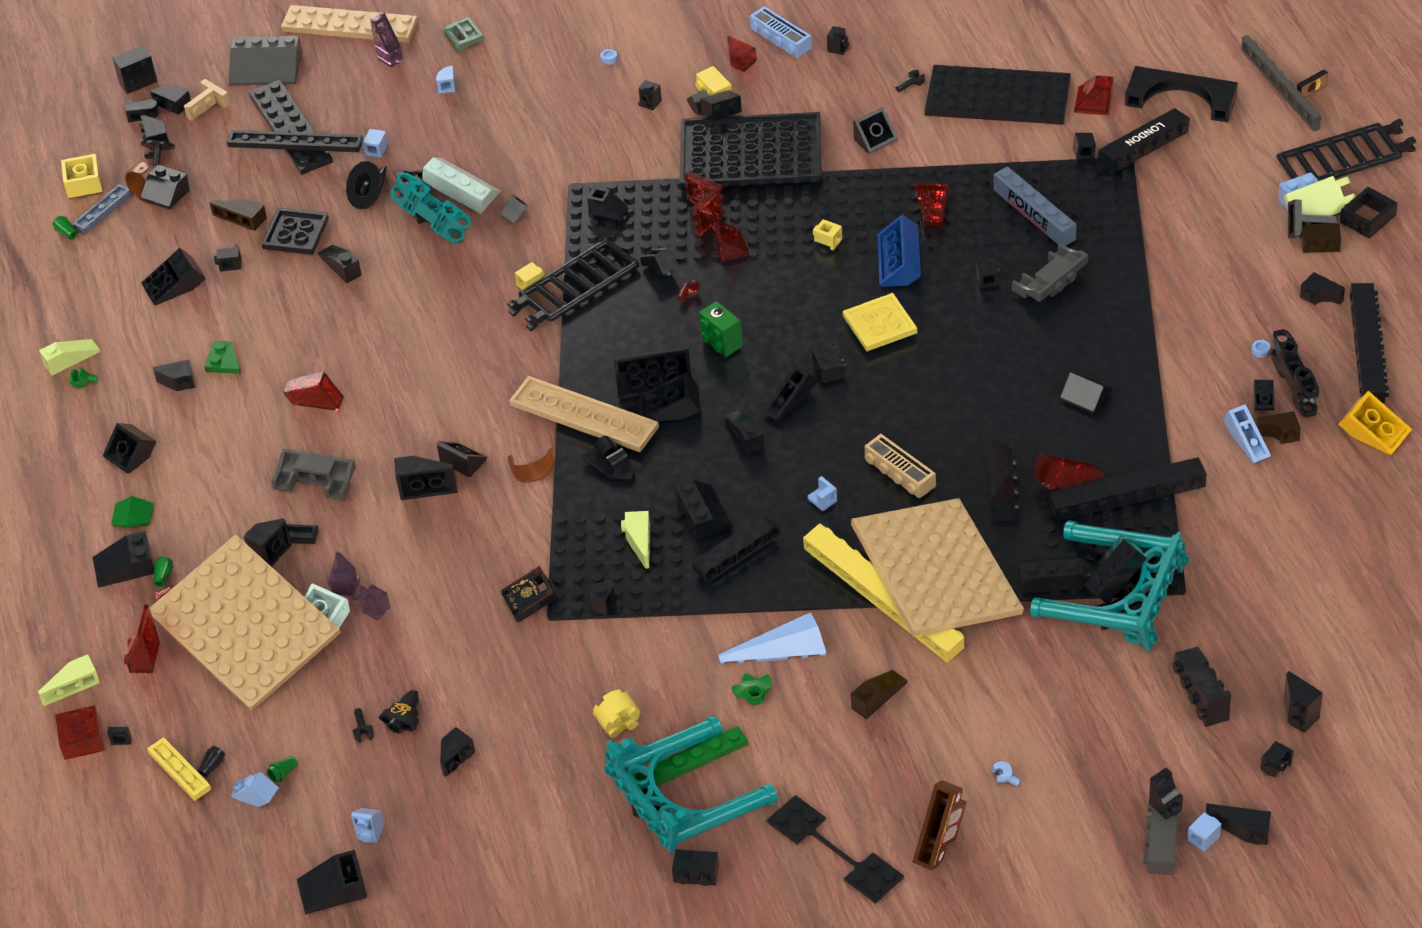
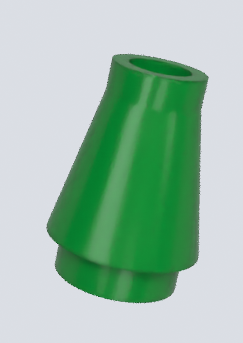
M58 216L54 219L52 225L55 231L68 237L70 240L76 238L78 232L67 217Z
M159 557L155 561L153 581L155 586L164 587L174 567L171 559Z
M294 756L274 762L267 768V775L273 782H281L298 766V762Z

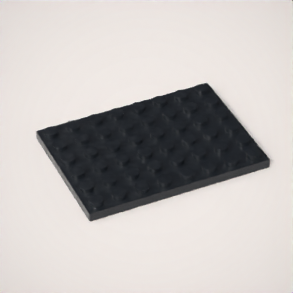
M820 112L727 116L715 120L709 118L682 119L680 188L822 181Z

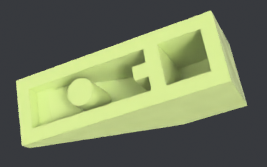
M92 339L55 342L39 350L43 365L53 376L99 353L100 349Z
M625 512V520H621L622 532H626V540L645 569H647L650 562L649 512Z
M87 654L69 662L38 691L43 706L100 683L89 655Z

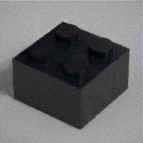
M143 45L112 58L119 84L126 94L158 82L151 55Z

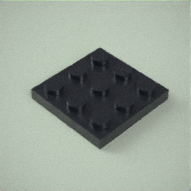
M277 208L261 244L262 249L313 255L328 222V213Z

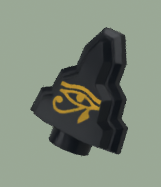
M411 689L402 696L399 702L392 703L389 709H384L380 714L379 720L386 724L387 728L393 733L400 734L403 730L411 732L416 730L419 723L417 718L419 712L416 708L419 703L418 691Z

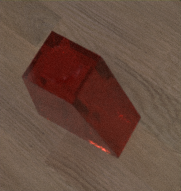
M325 372L289 379L283 391L293 405L333 411L339 410L344 398Z

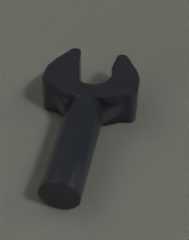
M919 70L910 71L908 73L909 79L897 85L896 90L901 92L912 84L921 86L925 81V74L919 76Z
M355 709L354 714L358 727L352 730L354 739L361 743V734L367 733L369 740H372L374 736L372 725L365 724L362 709Z

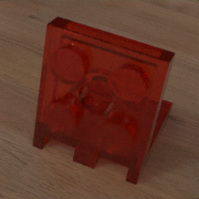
M688 170L684 174L687 200L695 204L691 208L694 235L700 237L725 213V209L721 208L724 196L719 193L723 186Z

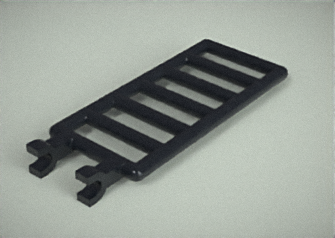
M1397 119L1385 126L1375 123L1278 153L1276 157L1291 179L1298 176L1286 158L1295 156L1306 173L1311 172L1318 181L1332 176L1334 179L1400 159L1402 152H1414L1416 150L1413 145L1416 143V139L1412 136L1404 142L1397 144L1393 142L1389 136L1390 134L1394 133L1397 135L1403 133V130L1400 128V126H1403V122L1401 119ZM1377 131L1392 151V154L1383 156L1368 133ZM1361 136L1376 159L1367 161L1351 138ZM1345 141L1360 164L1350 166L1335 143ZM1328 145L1344 169L1334 171L1319 148ZM1312 151L1327 174L1317 176L1302 153Z
M606 238L520 291L519 299L516 301L511 300L507 303L511 308L509 314L514 317L522 308L530 305L537 313L526 316L525 320L529 323L526 325L527 329L533 331L542 321L546 319L550 322L556 320L634 271L640 264L614 242ZM607 246L630 265L621 269L602 254L600 250ZM592 255L614 271L615 274L609 278L587 262L586 259ZM580 264L599 279L601 283L592 286L571 268ZM566 273L587 291L579 296L557 277ZM551 281L573 300L565 305L543 286ZM538 291L559 309L550 313L532 299L529 294Z

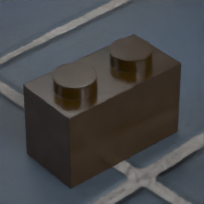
M1339 223L1302 224L1301 241L1303 253L1340 252L1341 232Z

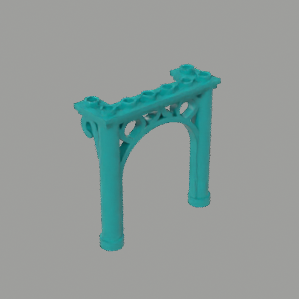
M1067 521L1064 527L1065 540L1112 546L1122 535L1147 557V560L1142 564L1140 579L1136 587L1124 599L1103 607L1035 597L1031 603V616L1105 626L1125 633L1124 638L1128 642L1133 644L1142 643L1143 648L1150 652L1153 644H1156L1158 639V633L1155 632L1154 620L1160 613V605L1162 600L1166 598L1168 585L1173 581L1174 570L1176 569L1178 573H1182L1184 567L1189 562V554L1186 552V543L1183 541L1182 534L1177 532L1172 537ZM1154 556H1156V560L1159 562L1155 565L1147 563ZM1151 573H1157L1156 578L1151 577ZM1150 590L1148 597H1146L1144 594ZM1136 601L1143 602L1138 610L1129 609V605ZM1125 609L1126 613H1120L1119 611Z
M715 715L705 718L699 724L648 745L639 746L633 738H627L619 745L615 741H607L604 765L606 775L613 779L617 789L624 793L627 802L634 806L638 816L644 819L649 830L658 837L661 846L665 847L670 854L674 852V849L677 848V844L765 805L771 806L778 802L777 792L770 783L706 810H692L681 807L668 800L660 792L653 776L658 763L672 754L721 734L722 726ZM650 762L649 767L644 766V764ZM641 773L647 776V778L643 781H638L632 774ZM647 788V794H644L641 789ZM654 806H657V807L660 808V809H659V812L656 810V808H655Z

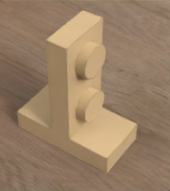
M207 79L200 82L202 93L184 105L187 119L194 120L216 103L224 108L229 107L231 104L228 92Z

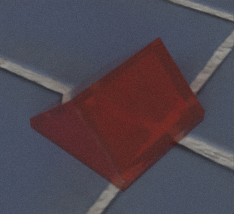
M713 217L711 219L713 239L722 262L748 256L749 252L741 231Z

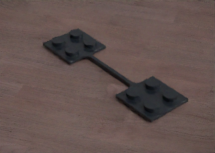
M796 795L767 820V823L798 845L807 836L813 835L853 865L854 870L844 878V881L875 904L904 878L903 874L872 852L862 862H856L816 832V828L826 820V817Z

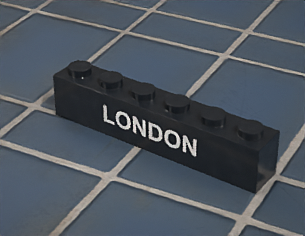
M1174 108L1100 148L1097 164L1113 174L1176 138L1185 135L1189 130L1190 118Z

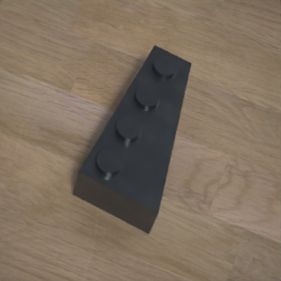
M1199 647L1176 652L1175 661L1172 662L1173 670L1176 674H1179L1183 689H1187L1189 701L1195 705L1199 720H1203L1206 727L1228 721L1230 717L1231 694L1229 691H1224L1222 680L1217 681L1215 670L1213 668L1209 669V662Z

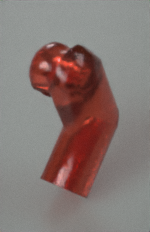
M697 280L685 283L681 287L677 300L685 302L688 295L699 291L700 283Z

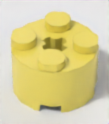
M620 689L611 691L603 696L604 701L599 706L597 704L594 706V717L611 738L617 737L626 729L633 730L638 725L637 720L640 716V709L627 691L622 692Z

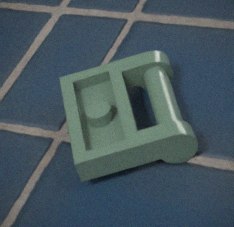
M469 17L443 28L444 35L451 39L458 52H463L466 47L484 40V35ZM457 31L464 40L460 41L454 32Z

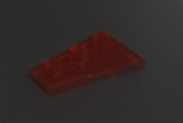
M914 182V190L924 225L943 227L949 185Z

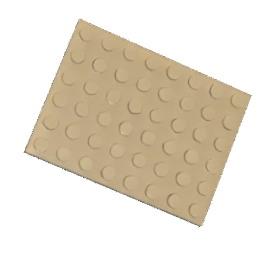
M959 498L853 518L851 520V526L912 637L1023 614V606Z
M236 534L146 610L151 618L251 712L341 633L334 623Z

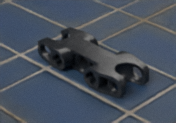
M1285 329L1274 331L1273 342L1276 349H1272L1271 359L1279 376L1286 380L1293 393L1292 401L1300 414L1306 418L1315 416L1318 409L1315 398L1319 396V386L1312 371L1304 366L1297 353L1298 345L1290 332ZM1285 336L1287 340L1281 342L1277 337ZM1311 405L1313 410L1306 411L1303 409V406Z

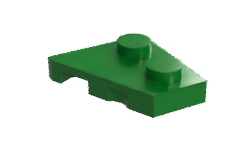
M213 341L205 364L206 372L240 374L232 342Z

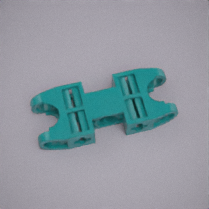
M400 173L396 179L398 186H394L390 191L391 199L413 217L418 213L432 223L430 229L451 243H460L464 238L463 231L469 229L471 225L468 215L450 201L446 200L445 203H442L429 193L431 188L418 178L408 173ZM400 178H406L409 184H404L400 181ZM394 191H399L403 196L397 197ZM462 219L466 221L467 225H461L458 222V220ZM452 232L459 234L460 238H454Z

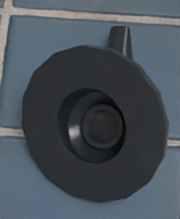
M361 161L353 167L346 182V194L352 206L357 209H367L375 203L386 178V166H382L379 170L376 164L370 161Z

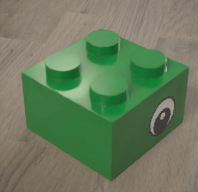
M716 301L699 312L701 338L705 343H709L716 352H720L723 356L727 357L743 346L740 319Z

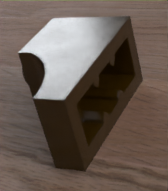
M1294 411L1256 418V426L1261 436L1273 437L1279 440L1281 444L1300 441L1301 427Z

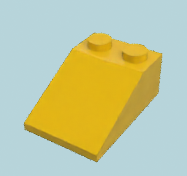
M1369 391L1353 405L1338 424L1353 438L1388 455L1393 454L1412 430Z

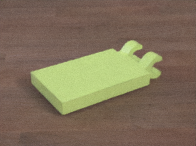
M1332 176L1283 195L1287 207L1288 202L1292 200H1302V214L1331 216L1341 212L1344 205L1355 198L1354 193L1344 197L1340 188L1350 183L1348 176L1336 181Z

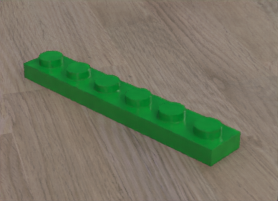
M738 726L660 761L653 773L657 787L747 746L748 740ZM641 773L632 774L638 781H643L647 778V776Z

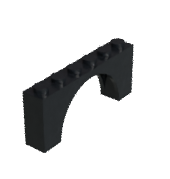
M1135 66L1125 92V106L1142 109L1145 102L1158 93L1182 90L1197 94L1209 104L1211 120L1228 123L1237 97L1238 82Z

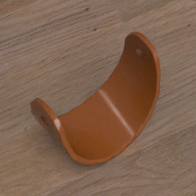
M142 161L136 163L125 174V181L129 190L139 200H141V194L146 182L142 174L146 173L149 169L147 164Z
M549 448L544 457L527 465H515L513 456L509 455L508 464L514 478L518 481L534 482L544 478L552 471L555 464V454L553 449Z

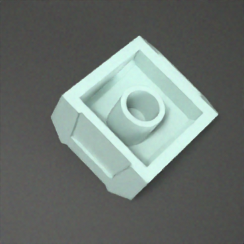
M313 583L305 595V598L340 628L350 612L349 603L346 598Z

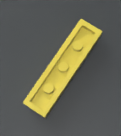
M164 737L147 748L150 756L194 801L211 790L210 784Z

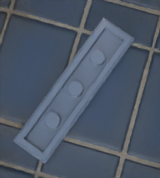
M119 183L75 220L72 226L78 232L86 235L132 196L133 193L129 188Z

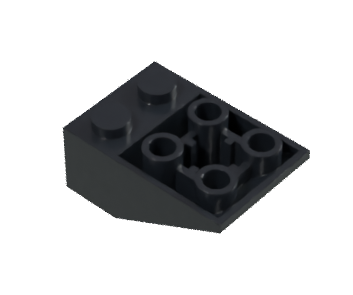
M178 248L156 270L146 277L141 284L156 306L194 290L206 278L193 257L183 249Z
M355 850L334 855L297 879L305 915L367 898Z

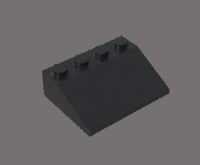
M688 346L613 358L619 399L637 397L640 393L685 372L692 377Z

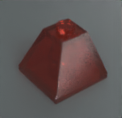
M1096 75L1079 86L1074 113L1109 116L1114 77Z

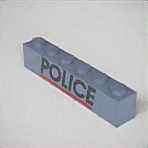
M1007 166L994 174V191L1053 241L1066 246L1076 240V223Z

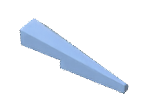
M810 612L718 654V660L723 665L729 661L744 663L745 660L754 659L757 662L786 660L791 656L808 658V655L820 654L823 657L826 656V650L818 625Z

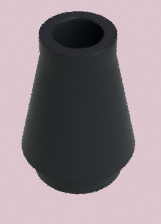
M211 746L210 749H207L197 771L202 776L208 777L224 761L225 753L218 747Z

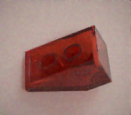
M1039 453L1033 475L1039 479L1038 482L1045 484L1046 488L1056 489V487L1065 488L1104 477L1105 473L1091 463Z
M148 604L144 605L134 626L132 636L128 638V652L124 654V664L127 665L129 673H153L160 640Z

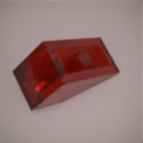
M731 36L727 37L731 66L745 72L757 61L756 48Z

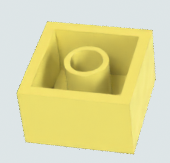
M96 154L61 160L63 182L68 198L103 192Z

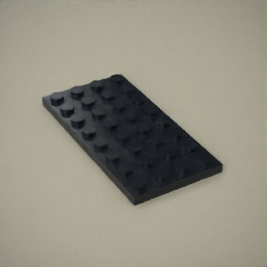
M933 65L925 105V116L1064 125L1071 73Z

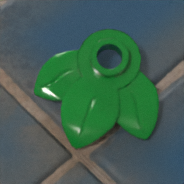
M745 673L741 680V685L732 686L733 694L738 698L746 699L750 704H761L766 698L765 693L771 689V678L766 674L757 680Z

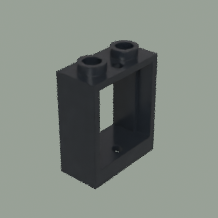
M1367 187L1341 209L1340 223L1370 239L1396 216L1398 202ZM1363 205H1366L1379 212V214L1369 221L1355 212Z

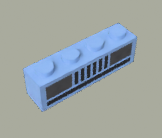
M763 6L750 15V28L774 43L777 47L785 50L788 54L799 58L812 49L811 35L767 7Z

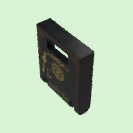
M540 566L501 590V594L517 622H521L558 598ZM545 583L547 589L540 592L538 586Z

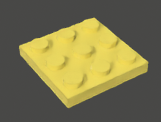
M893 293L843 311V317L866 351L917 333V327Z

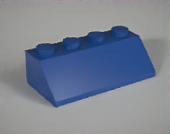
M901 215L877 234L879 282L882 287L908 286L921 276L918 224Z

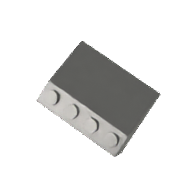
M299 36L233 37L230 49L229 86L267 85L277 80H280L282 84H296L302 55Z

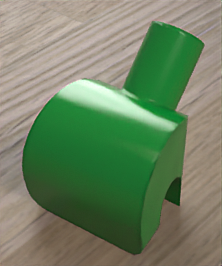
M79 367L80 371L73 369L70 372L69 383L74 388L85 387L87 381L97 383L98 376L89 374L81 367Z

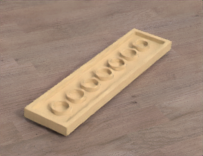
M290 5L281 29L283 32L409 43L418 20L417 16Z
M531 376L525 379L509 400L510 406L599 438L608 436L615 444L637 452L642 451L659 428L657 421Z

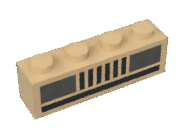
M878 435L864 446L866 461L877 467L883 474L892 478L895 483L906 488L910 494H914L920 499L936 487V473L884 435Z

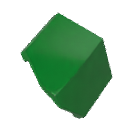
M134 496L116 503L112 526L135 527L144 524L145 526L150 525L153 503Z

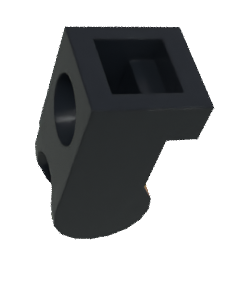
M132 99L125 100L128 123L142 121V115L156 118L159 115L157 102L154 99H146L140 102H132Z

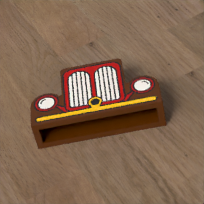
M944 780L935 783L912 863L929 870H933L941 864L945 855L946 845L957 837L966 806V801L961 799L963 792L961 787Z

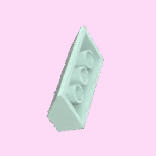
M433 157L423 167L422 182L479 214L500 193L499 189L443 158Z

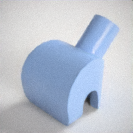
M1000 761L993 765V774H1000L996 777L997 780H995L997 784L1009 782L1018 787L1021 779L1012 775L1010 764Z

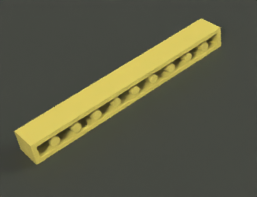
M818 524L803 537L804 549L910 633L871 561L864 559L859 551L850 548L845 540L839 539L831 529L825 528L821 524ZM948 629L914 636L947 663L964 649V636L959 630Z

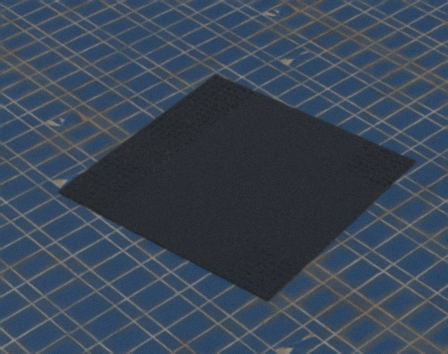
M1098 158L822 171L821 182L698 187L690 189L680 188V178L570 184L568 189L565 263L608 238L637 260L640 265L634 271L562 315L559 387L639 415V396L624 399L618 398L613 358L688 346L691 375L699 387L700 412L685 419L657 421L659 428L641 452L615 444L618 449H624L629 457L630 464L635 469L631 481L610 479L579 457L580 454L595 451V444L599 437L557 423L549 582L558 598L547 606L548 620L562 621L878 608L804 549L803 537L818 524H821L825 528L831 529L835 536L845 540L848 546L855 550V545L860 540L851 526L853 518L957 498L961 500L1020 602L1032 601L1035 597L1049 600L1100 599L1084 583L1083 589L1022 594L1018 561L1078 556L1081 559L1084 579L1111 546L1065 540L1064 527L1067 521L1172 537L1173 534L1176 535L1179 532L1174 494L1055 521L1049 507V491L1171 464L1134 163L1125 166L1113 174L1097 164ZM1007 166L1076 223V240L1066 245V247L1088 254V263L1076 272L1075 280L1066 285L1061 292H1058L1053 297L1048 295L1041 302L1031 296L1025 299L1012 291V282L1015 280L1019 283L1022 280L1023 273L1035 279V274L1049 263L1048 253L1050 251L1053 253L1058 251V244L994 191V174ZM594 186L611 190L628 206L629 209L622 221L589 214L587 197ZM904 215L918 224L921 276L908 286L882 287L879 282L877 234L898 217ZM822 220L842 226V240L834 250H831L830 246L814 241L813 230ZM607 246L600 250L602 254L621 269L630 265ZM669 247L678 267L673 269L674 273L669 276H656L651 267L643 264L640 257L654 249ZM592 255L586 259L587 262L609 278L615 274L614 271ZM994 257L995 263L999 264L1000 267L998 286L980 288L976 275V260ZM580 264L571 268L592 286L601 283L599 279ZM564 273V283L579 296L587 291ZM563 292V303L566 305L573 299ZM893 293L917 327V333L866 351L843 317V311ZM716 301L740 319L743 346L727 357L723 356L720 352H716L709 343H705L701 338L699 312ZM833 340L835 347H839L840 359H844L846 364L844 378L822 383L812 360L811 345ZM797 365L818 382L803 401L777 421L764 413L763 410L794 366ZM1070 372L1080 373L1113 388L1112 392L1094 414L1060 400ZM740 409L756 421L764 434L765 449L748 456L723 417ZM878 435H884L935 472L936 487L920 499L914 494H910L906 488L895 483L892 478L883 474L877 467L866 461L864 446ZM988 437H994L1011 448L1012 457H1016V469H1013V471H1017V483H1014V486H1018V498H1015V501H1019V512H1015L1014 521H992ZM821 476L837 489V502L824 511L808 500V495L819 488L818 478ZM690 479L712 485L733 528L696 540L676 501L674 485ZM625 512H649L650 562L647 569H645L626 540V532H622L621 520H625ZM762 516L768 517L780 529L778 536L773 541L711 581H705L692 568L694 561L699 556ZM1154 556L1147 563L1155 565L1159 562H1157L1156 556ZM1142 565L1114 598H1121L1132 592L1140 579ZM1176 569L1174 570L1173 581L1168 585L1166 596L1184 595L1186 593L1184 569L1182 573H1178ZM1151 573V577L1156 578L1157 573ZM599 582L614 586L616 602L607 616L589 610L592 604L590 593ZM1150 590L1145 593L1146 597H1148Z

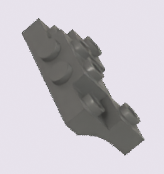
M1059 243L1058 251L1056 253L1051 251L1048 253L1049 263L1035 274V279L1023 273L1022 280L1019 283L1015 280L1012 282V291L1025 299L1031 296L1039 302L1048 295L1053 297L1058 292H1061L1066 285L1075 280L1076 272L1088 263V254L1083 251L1072 250Z
M283 449L271 482L273 489L288 492L292 491L296 481L326 485L325 493L327 498L345 501L351 487L350 480L356 465L352 459Z

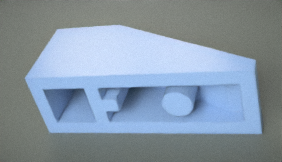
M1246 404L1228 411L1222 417L1230 435L1253 464L1271 456Z

